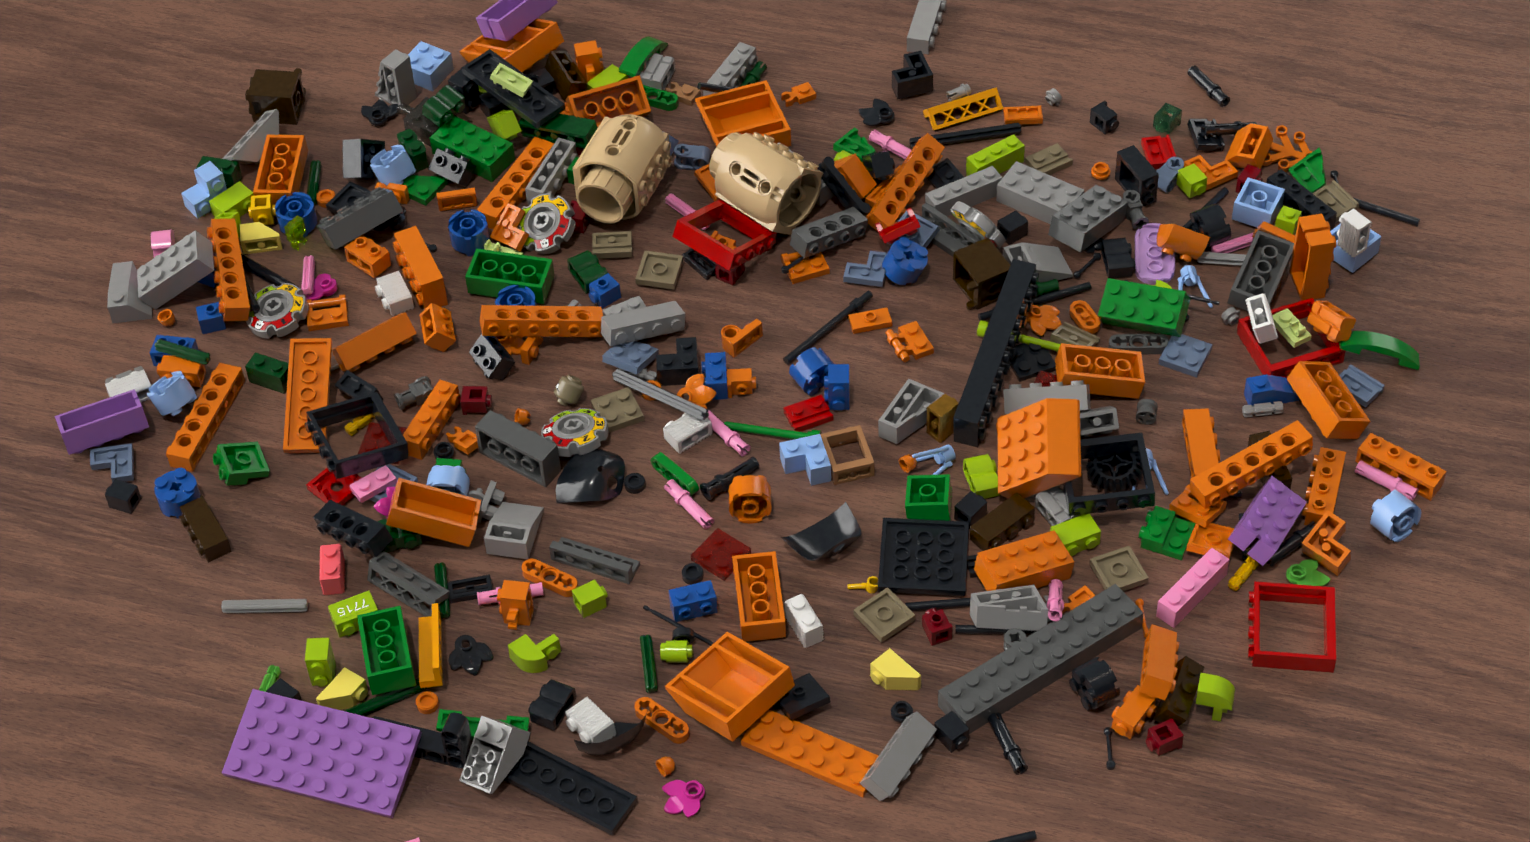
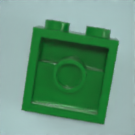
M258 441L218 444L216 453L213 454L214 465H219V479L224 480L226 486L247 484L248 478L269 476L270 470Z
M1155 506L1153 511L1149 510L1145 520L1148 523L1147 526H1142L1138 538L1141 539V548L1182 561L1196 523L1175 517V511Z

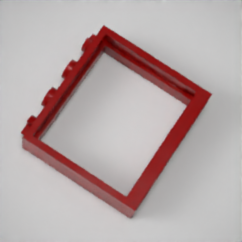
M719 199L678 219L672 237L730 271L767 250H771L773 244L776 243L777 232H772L722 199ZM721 219L751 237L752 240L735 249H731L700 229Z
M1313 298L1293 304L1283 305L1272 309L1271 313L1274 315L1288 308L1299 320L1309 317L1315 301ZM1246 316L1238 320L1237 334L1262 375L1267 374L1287 378L1299 361L1330 362L1332 366L1344 362L1346 351L1340 349V341L1338 343L1332 342L1327 339L1328 335L1325 333H1318L1327 348L1271 364L1252 334L1254 331L1250 317Z
M1254 581L1253 591H1249L1248 603H1252V608H1249L1248 621H1252V626L1248 628V639H1252V644L1248 646V657L1252 658V667L1334 673L1336 664L1335 587ZM1260 600L1323 605L1324 655L1260 651Z

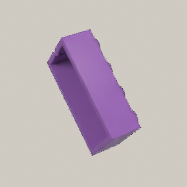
M499 0L476 17L483 37L509 41L535 19H539V16L543 13L550 11L558 2L557 0Z
M135 389L55 416L69 455L81 453L84 449L93 446H101L111 440H119L131 433L142 432L145 428L149 427Z
M1271 476L1258 491L1228 540L1244 551L1256 537L1259 538V541L1247 554L1263 566L1278 550L1305 506L1306 501L1282 482Z

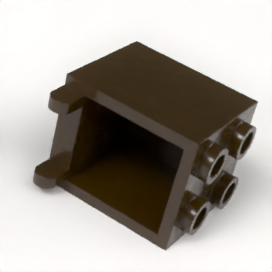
M296 68L294 72L255 70L254 76L250 78L249 90L247 89L245 93L246 101L249 102V114L252 115L253 122H257L266 111L277 109L279 111V124L297 125L306 95V89L302 86V70L300 68Z
M989 238L960 248L953 254V280L970 300L966 303L968 310L975 308L978 310L997 302L1010 268L1009 262Z

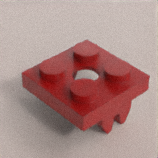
M911 207L906 209L909 217L883 229L879 222L875 223L879 237L884 243L892 244L904 234L910 236L918 232L917 228L921 226Z
M326 468L307 483L306 486L307 490L323 502L327 503L329 500L344 505L355 496L350 489V484L362 477L357 473L336 479L333 472H329L328 468ZM334 483L343 484V488L340 491H333L331 486Z

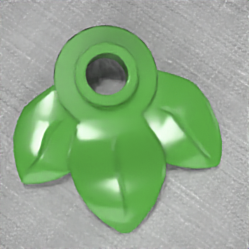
M1303 560L1300 564L1291 565L1286 571L1287 580L1293 584L1326 586L1330 582L1328 576L1317 571L1318 561Z

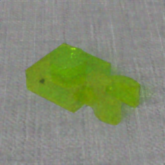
M297 215L284 228L287 240L291 242V247L298 251L300 242L304 245L306 244V238L303 237L306 229L303 218Z

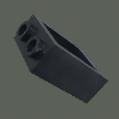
M1134 145L1117 151L1115 180L1124 191H1137L1140 194V201L1143 207L1156 202L1158 172Z

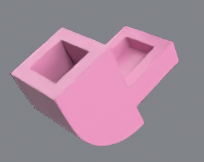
M174 230L151 232V248L154 257L175 244Z

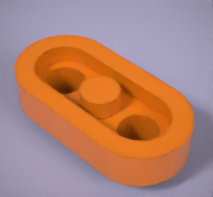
M1081 300L1071 303L1069 314L1077 326L1091 334L1098 332L1100 329V319L1090 305Z

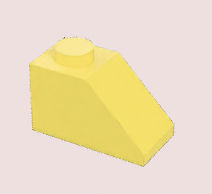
M260 222L240 224V243L243 254L283 250L278 232Z
M890 648L870 663L871 679L886 690H919L921 688V675Z
M344 667L316 698L317 704L337 710L356 706L367 696L366 680Z

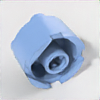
M402 145L391 146L392 150L388 152L384 149L377 153L370 161V166L379 182L387 186L389 183L402 184L404 182L403 179L416 172L414 164Z
M182 371L172 372L173 376L168 379L166 376L162 377L148 389L150 393H147V396L163 416L179 414L182 411V406L193 402L197 398L195 390Z
M435 465L428 475L426 485L468 496L470 480L465 473V469L461 466Z
M1393 490L1382 500L1377 499L1373 503L1372 509L1374 511L1370 524L1388 539L1398 542L1411 534L1412 530L1410 528L1414 523L1416 525L1419 523L1421 509L1398 490Z

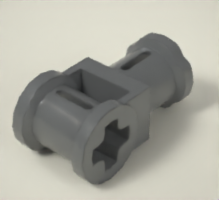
M1135 190L1125 191L1122 197L1128 201L1125 216L1127 220L1131 219L1132 227L1135 230H1140L1143 228V225L1149 223V219L1142 212L1143 205L1140 201V194Z
M423 376L409 384V390L400 394L395 393L394 397L399 408L403 410L412 403H416L417 406L424 404L428 398L427 396L430 395L434 388L429 377Z

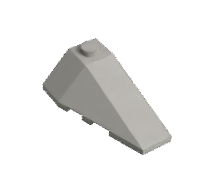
M133 261L113 263L107 305L112 323L153 319V308L138 298L137 270Z

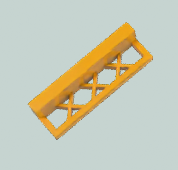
M996 87L925 109L923 114L925 118L929 117L934 131L1002 110L1003 106ZM994 97L997 107L990 108L986 106L985 103L988 98ZM972 103L980 106L976 114L968 111ZM958 108L963 111L959 119L951 116L953 109ZM940 113L946 118L943 124L937 125L934 115Z
M438 603L432 604V616L419 617L420 688L443 686L442 621Z

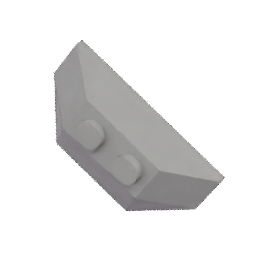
M277 109L266 111L222 159L238 161L239 164L246 165L259 163L267 134L279 135V111Z

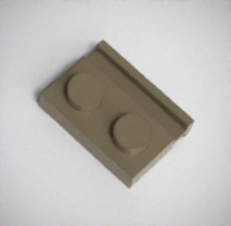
M1058 143L1025 157L1027 166L1048 175L1073 165L1072 158L1068 157V154Z
M1335 180L1313 193L1337 212L1336 223L1343 213L1359 208V203Z
M632 232L592 233V254H595L598 259L632 257Z
M1064 322L1063 326L1060 325L1051 333L1050 341L1059 344L1095 347V345L1099 344L1100 337Z

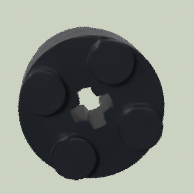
M1211 204L1190 213V218L1193 222L1191 230L1210 237L1205 249L1231 239L1230 225L1225 224L1224 218H1226V214L1219 204Z
M1095 657L1072 670V679L1069 680L1070 687L1074 692H1078L1081 697V703L1086 710L1097 709L1120 695V688L1116 689L1114 685L1117 682L1114 672L1104 660L1098 661L1099 657Z

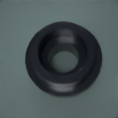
M448 442L438 443L433 451L435 459H452L455 454L453 446Z
M898 701L891 708V717L899 723H903L907 716L913 714L912 706L906 701Z

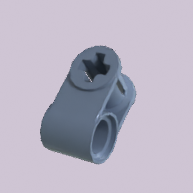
M678 144L674 148V154L676 155L674 165L678 169L697 170L709 164L711 150L706 146Z
M1171 157L1160 169L1156 170L1159 174L1157 188L1166 193H1169L1177 183L1178 170L1184 167V161L1181 158Z

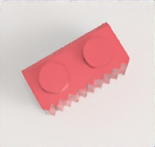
M340 544L320 546V584L323 595L343 594L345 592V558Z

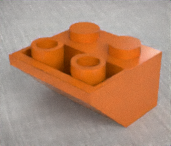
M1250 123L1238 130L1225 160H1228L1234 167L1245 168L1249 164L1261 169L1274 140L1269 127Z

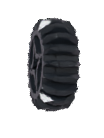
M1139 453L1089 458L1086 465L1087 477L1091 481L1092 486H1096L1098 491L1104 489L1105 493L1110 491L1113 493L1122 492L1126 489L1131 491L1133 486L1138 487L1139 481H1142L1143 478Z

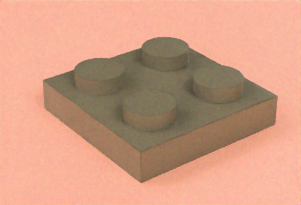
M644 251L635 278L636 284L674 290L683 264V256Z
M629 387L591 400L593 410L600 412V416L606 418L609 433L644 421V415Z
M1130 546L1090 559V566L1104 590L1116 584L1122 591H1126L1148 583L1149 577Z
M888 587L853 610V615L881 643L915 621L916 615Z

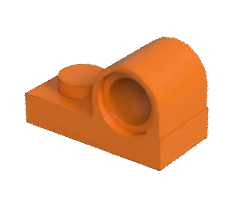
M756 318L743 329L735 325L724 326L721 330L722 348L735 358L763 336L762 322Z

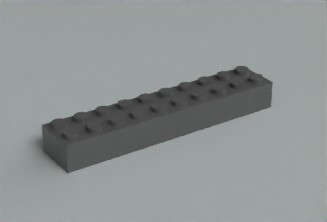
M1114 584L1064 614L1062 618L1060 617L1059 621L1051 622L938 691V707L945 715L953 711L967 725L970 734L987 724L988 717L991 714H997V712L1005 713L1067 675L1074 668L1093 659L1142 629L1144 612Z

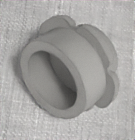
M1052 88L1050 91H1046L1045 99L1050 105L1055 104L1058 106L1062 96L1056 89Z
M1234 307L1225 310L1221 315L1223 323L1225 325H1235L1240 319V311Z

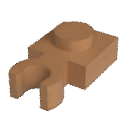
M671 82V89L666 88L667 92L678 96V102L692 106L695 103V98L701 95V90L687 84L681 87L677 82Z

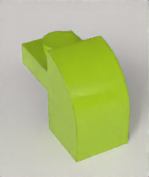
M525 634L508 645L510 659L518 668L528 673L546 671L548 669L547 661L555 658L561 652L560 641L555 634H552L537 645Z
M1201 673L1196 704L1214 707L1212 720L1221 721L1222 713H1227V710H1232L1235 688L1230 681L1223 677Z

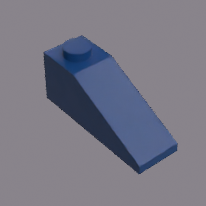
M1266 374L1246 378L1244 396L1248 405L1254 406V404L1267 402L1273 404L1276 401H1282V403L1300 401V398L1285 377Z

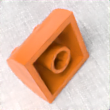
M1160 224L1156 242L1158 247L1163 248L1162 253L1173 256L1175 252L1180 254L1179 259L1191 262L1192 259L1196 260L1202 255L1210 237L1176 224Z

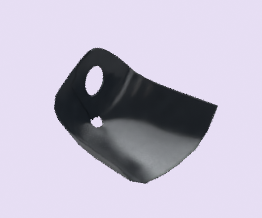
M595 449L584 455L575 454L566 464L557 480L556 502L603 501L617 497L622 492L624 483V460L615 453L601 449ZM599 466H603L601 472L597 470ZM610 476H614L617 480L615 489L608 487L607 481Z
M845 502L835 512L816 524L794 535L781 538L802 557L808 560L819 561L833 557L845 550L862 535L856 518Z
M646 715L640 723L614 722L616 730L614 738L600 743H585L574 740L579 751L590 755H605L617 752L637 737L644 726Z

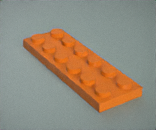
M331 338L290 339L283 441L284 453H320L318 445H314L312 434L306 431L304 423L307 422V411L329 405ZM327 426L320 429L327 439Z
M770 709L748 728L741 740V745L863 798L868 790L860 784V781L878 758V755L796 720H790L788 717Z

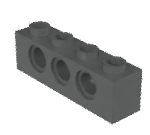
M855 207L848 208L793 229L790 246L803 258L815 255L865 235L868 219Z

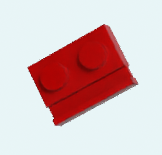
M1166 135V137L1153 136L1141 139L1146 160L1154 169H1160L1169 158L1176 157L1169 135Z
M822 394L784 407V414L791 427L794 428V431L802 432L834 421L833 414L830 412V408Z

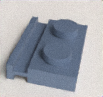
M1351 364L1347 370H1344L1339 375L1356 401L1365 408L1384 390V384Z

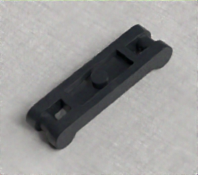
M825 157L822 163L818 165V170L823 172L821 179L845 209L855 207L862 215H867L871 211L870 205L860 199L856 191L852 189L844 176L834 166V160L831 157Z

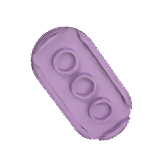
M1160 223L1145 224L1143 228L1138 229L1135 233V274L1140 281L1149 285H1156V280L1168 283L1175 274V252L1173 256L1162 253L1163 248L1157 246L1156 240Z

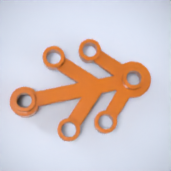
M1284 125L1277 126L1275 134L1280 138L1283 146L1272 142L1270 150L1278 153L1272 155L1267 153L1266 159L1269 160H1264L1262 165L1269 166L1271 163L1279 161L1278 170L1289 171L1290 167L1313 152L1309 150L1305 142V134L1301 131L1294 134L1293 141L1295 144H1298L1301 150L1299 152L1294 150L1287 136V127ZM1292 157V158H1295L1296 160H1293V161H1290V162H1289V161L1287 160V158Z

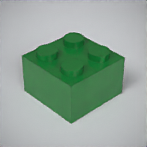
M950 474L907 476L905 499L907 519L950 521L952 504Z

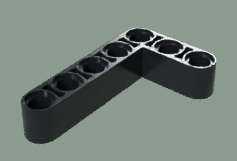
M455 712L450 713L441 732L382 717H372L420 730L422 735L414 757L456 768H464L473 742L469 722L464 715Z

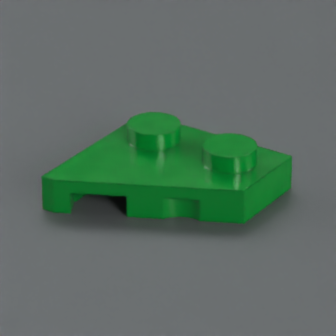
M855 127L833 144L834 151L841 152L845 150L851 154L856 153L862 162V155L876 151L868 144L865 137L858 135V129Z
M1317 148L1288 169L1293 178L1311 193L1326 185L1323 154L1320 148Z
M410 175L403 179L404 182L401 185L408 187L410 199L427 206L437 195L436 193H439L448 184V179L436 176Z

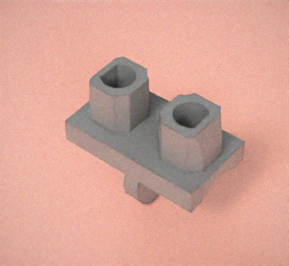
M492 480L485 495L482 493L483 490L481 488L468 493L469 497L481 500L477 520L479 523H481L482 518L491 520L498 508L488 503L492 502L500 505L505 492L495 488L497 482Z

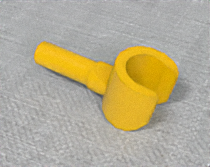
M871 576L867 579V583L848 584V590L866 589L868 593L873 594L878 589V585H876L878 578Z

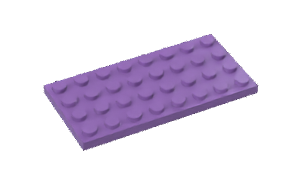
M252 689L222 774L227 777L393 818L422 732L418 729Z

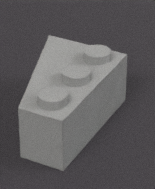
M395 49L380 62L378 73L380 79L376 84L378 90L375 92V96L391 105L398 104L399 109L403 110L417 98L410 57L406 53Z
M908 379L878 420V436L898 444L927 423V407L945 393Z
M1035 585L971 593L970 617L976 628H1014L1038 631L1047 625L1048 608Z

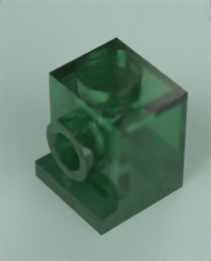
M1165 103L1154 115L1153 127L1159 133L1166 132L1170 134L1177 125L1181 124L1182 110Z

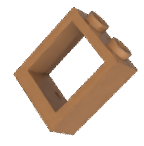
M860 425L820 434L831 464V478L834 485L874 476V460ZM858 442L864 458L836 465L831 448Z

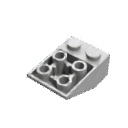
M1024 242L1003 247V256L1010 265L1013 259L1036 264V272L1039 273L1038 281L1040 283L1053 279L1061 280L1073 277L1059 247Z
M502 502L489 521L484 541L487 554L529 559L544 507Z
M481 716L459 781L493 794L524 754L531 732L500 720Z

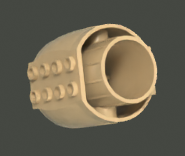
M625 114L614 118L604 117L573 166L576 199L580 208L591 218L603 223H616L621 219H630L637 216L642 208L647 205L648 200L663 179L667 167H670L672 163L669 133L662 132L654 123L637 115Z
M738 132L729 134L718 144L709 164L710 174L715 179V196L772 232L792 235V230L809 215L818 199L823 172L818 170V165L810 161H804L802 155L788 151L789 148L781 143H774L775 139L766 134L764 136L757 132H754V134H740Z

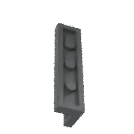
M928 203L922 205V217L938 225L940 229L931 242L952 257L958 249L981 241V239Z
M561 537L559 542L552 541L549 547L551 560L629 585L640 566V561Z
M385 551L369 560L367 581L426 617L432 616V604L438 603L439 605L449 598V590ZM376 572L379 573L382 580L375 576ZM391 581L396 584L398 590L394 588ZM408 592L413 595L415 600L410 598ZM423 601L431 605L430 610L426 607Z

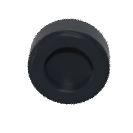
M639 473L627 475L624 479L626 491L632 494L642 492L646 486L644 476Z
M689 563L683 567L682 579L685 583L692 585L703 580V568L699 564Z
M687 627L676 628L672 632V640H688V644H691L694 641V630Z

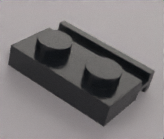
M1207 119L1188 120L1187 125L1197 151H1215V149L1223 151L1225 144L1221 135L1202 136L1201 134L1202 124H1217L1215 119H1212V121Z
M948 158L934 166L933 172L927 177L936 189L964 178Z

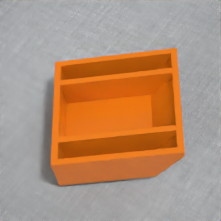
M537 18L523 28V31L515 34L513 39L509 41L487 38L481 35L459 52L469 63L491 49L512 66L523 72L530 69L535 62L544 59L550 51L556 50L564 42L557 22Z
M767 80L695 98V102L716 147L726 136L734 132L740 134H754V132H757L763 136L766 134L774 138V143L776 144L781 143L787 147L791 146V129Z
M1046 398L997 418L998 494L1009 499L1015 493H1018L1023 498H1027L1081 477L1079 400Z
M726 632L665 685V689L687 715L733 742L790 691L795 684L789 666L733 634Z

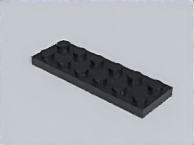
M491 49L461 67L464 75L536 128L565 110V104L534 81L524 97L506 88L503 89L502 85L498 83L494 84L490 76L499 63L525 77L527 76Z
M529 741L522 757L504 778L510 784L612 836L638 801L636 795Z

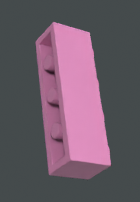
M1211 548L1158 601L1156 617L1175 628L1227 575L1229 558Z

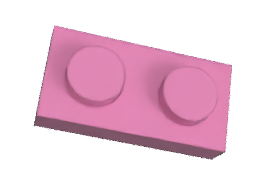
M385 465L350 484V489L357 499L363 503L385 491L387 487L396 485L397 478Z

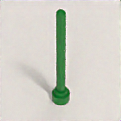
M728 421L724 422L733 431L788 439H799L822 434L821 430L814 429L805 433Z

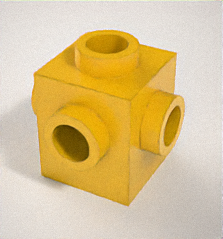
M271 195L251 196V207H248L249 218H253L254 222H260L264 225L274 224L276 210L275 204L273 205Z

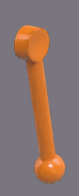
M1139 598L1135 601V604L1143 611L1144 601ZM1143 615L1142 623L1144 638H1146L1149 632L1145 615Z

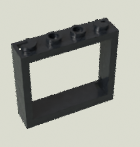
M378 392L306 412L307 422L304 423L306 431L308 433L311 432L314 445H318L321 458L326 459L329 472H333L336 479L408 459V443ZM373 413L391 445L338 460L320 428Z
M1142 432L1081 439V459L1139 453L1146 489L1074 497L1072 483L1068 481L1063 483L1069 516L1155 506V489Z

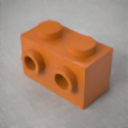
M363 235L355 238L344 247L347 261L374 279L391 266L389 251Z
M431 303L419 315L424 344L444 352L456 341L451 311Z

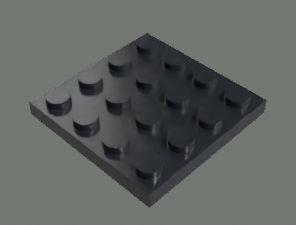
M883 518L878 592L888 587L893 593L965 596L969 522Z

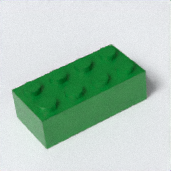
M454 115L448 124L442 125L430 137L432 153L434 155L437 148L443 151L445 148L455 151V156L460 158V155L471 159L470 163L476 165L474 174L490 182H493L515 160L512 142Z
M476 248L465 276L467 291L471 294L498 297V293L503 288L518 285L519 288H530L535 294L536 303L544 304L555 276L553 259Z
M1108 278L1098 317L1103 324L1181 337L1191 299L1186 291Z
M401 606L357 615L366 673L372 695L416 686Z

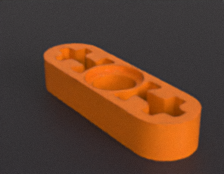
M527 559L522 563V573L525 579L533 583L542 582V587L559 595L572 597V590L578 588L577 579L574 576L537 559ZM547 575L556 576V578L552 581H546L544 579Z
M641 697L635 702V714L640 720L646 715L645 723L673 743L682 744L688 740L689 727L683 720L649 697ZM649 706V711L647 709L641 710V707L647 708ZM666 717L668 721L664 724H658L656 719ZM675 730L678 731V732H680L681 730H683V733H682V734H681V733L675 734Z

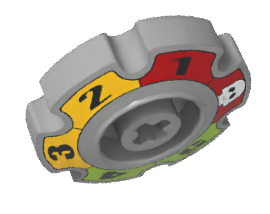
M551 193L538 195L530 200L531 204L528 207H522L525 213L517 228L529 234L524 244L527 250L533 251L535 249L539 254L545 255L559 250L561 242H568L575 228L576 222L571 218L575 212L572 206L559 195L556 198Z
M960 201L956 202L950 209L960 226L981 240L989 238L997 249H1000L1006 242L996 225L979 210Z
M282 283L278 287H275L274 284L266 286L254 294L260 310L254 312L250 306L249 317L246 323L252 333L258 337L269 339L273 335L278 337L285 336L299 327L298 322L306 318L308 302L301 289L293 284Z
M588 408L560 412L549 419L550 423L544 425L541 430L543 438L550 439L557 444L559 456L571 457L573 454L584 455L592 452L601 446L600 441L606 440L609 433L606 418L601 417L600 412Z

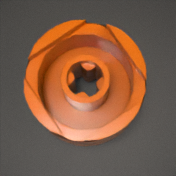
M763 475L735 476L728 491L729 512L733 517L734 515L738 518V521L747 524L758 523L762 521L764 516L767 515L768 517L772 510L771 487L766 477Z

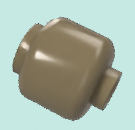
M571 374L562 376L554 389V394L558 397L557 402L564 406L577 404L584 391L583 381Z

